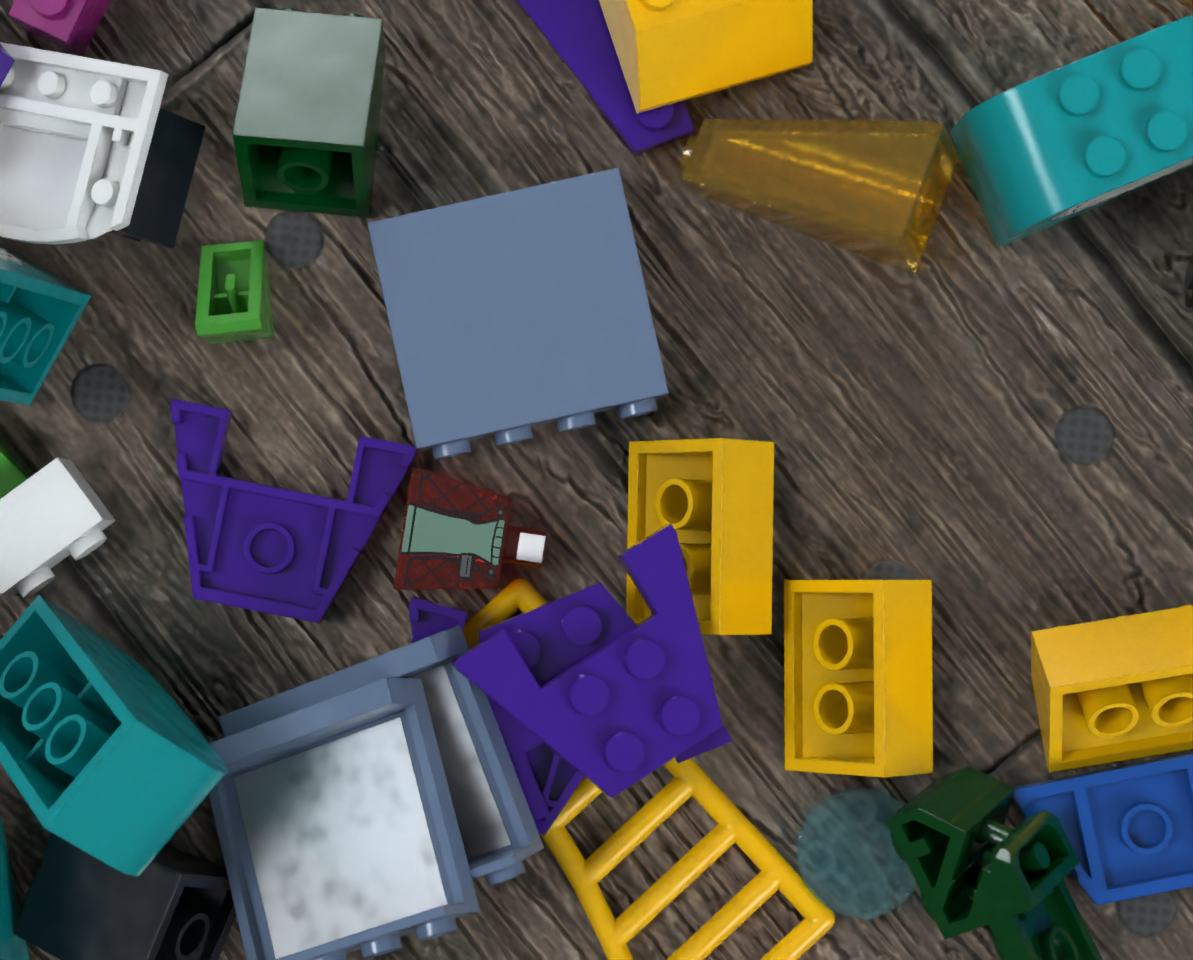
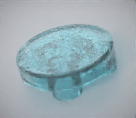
M848 788L826 796L808 812L797 836L796 861L805 885L821 904L845 916L873 919L893 910L910 896L917 883L906 861L902 860L896 853L892 844L891 831L885 821L903 807L899 801L875 789Z

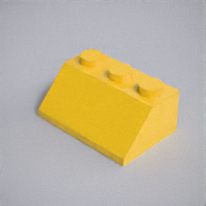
M599 0L637 114L809 66L813 62V0Z
M729 438L629 441L627 549L665 525L672 524L677 532L701 634L772 635L774 442ZM627 573L626 613L638 625L649 618L652 612Z
M784 580L785 771L881 778L933 773L932 580Z
M1193 605L1031 631V678L1045 760L1049 773L1193 749Z

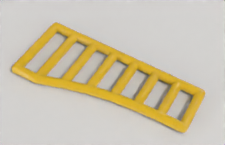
M522 578L514 579L465 624L463 634L468 648L471 649L479 644L480 630L509 619L518 609L524 613L548 602L527 580ZM674 757L665 763L664 766L674 778L586 860L565 828L571 820L602 793L586 777L582 779L546 835L540 834L573 887L607 960H634L627 943L734 843L739 846L761 871L666 960H704L778 890L800 912L804 919L760 960H798L835 923V914L831 908L692 758L677 763ZM692 796L715 820L717 825L615 919L598 883Z

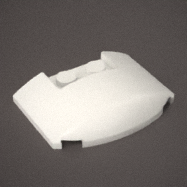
M0 42L15 60L0 87V237L33 244H67L94 239L112 230L118 231L129 226L168 74L156 69Z

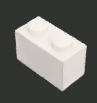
M57 457L0 499V596H14L19 592L24 599L30 597L56 577L51 568L70 554L77 561L94 551L107 540L102 531L116 520L72 460Z

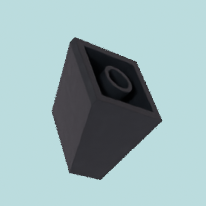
M51 832L46 843L45 857L33 886L24 896L21 906L22 913L13 934L61 960H218L236 917V911L226 868L166 844L139 876H130L114 869Z

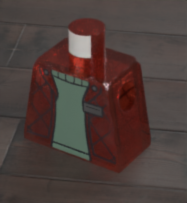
M412 467L393 589L500 588L504 563L541 569L547 531L510 525L514 500L421 468Z

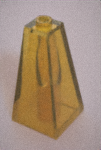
M704 119L698 136H691L685 145L681 158V171L684 172L682 180L696 195L917 276L960 157L944 125L933 121Z

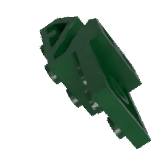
M967 766L937 778L885 820L891 831L894 849L899 857L906 861L920 889L922 905L929 917L936 921L944 939L989 924L993 933L994 946L1001 960H1103L1063 881V878L1080 861L1059 819L1052 813L1041 810L1029 815L1015 829L1004 825L1015 788Z

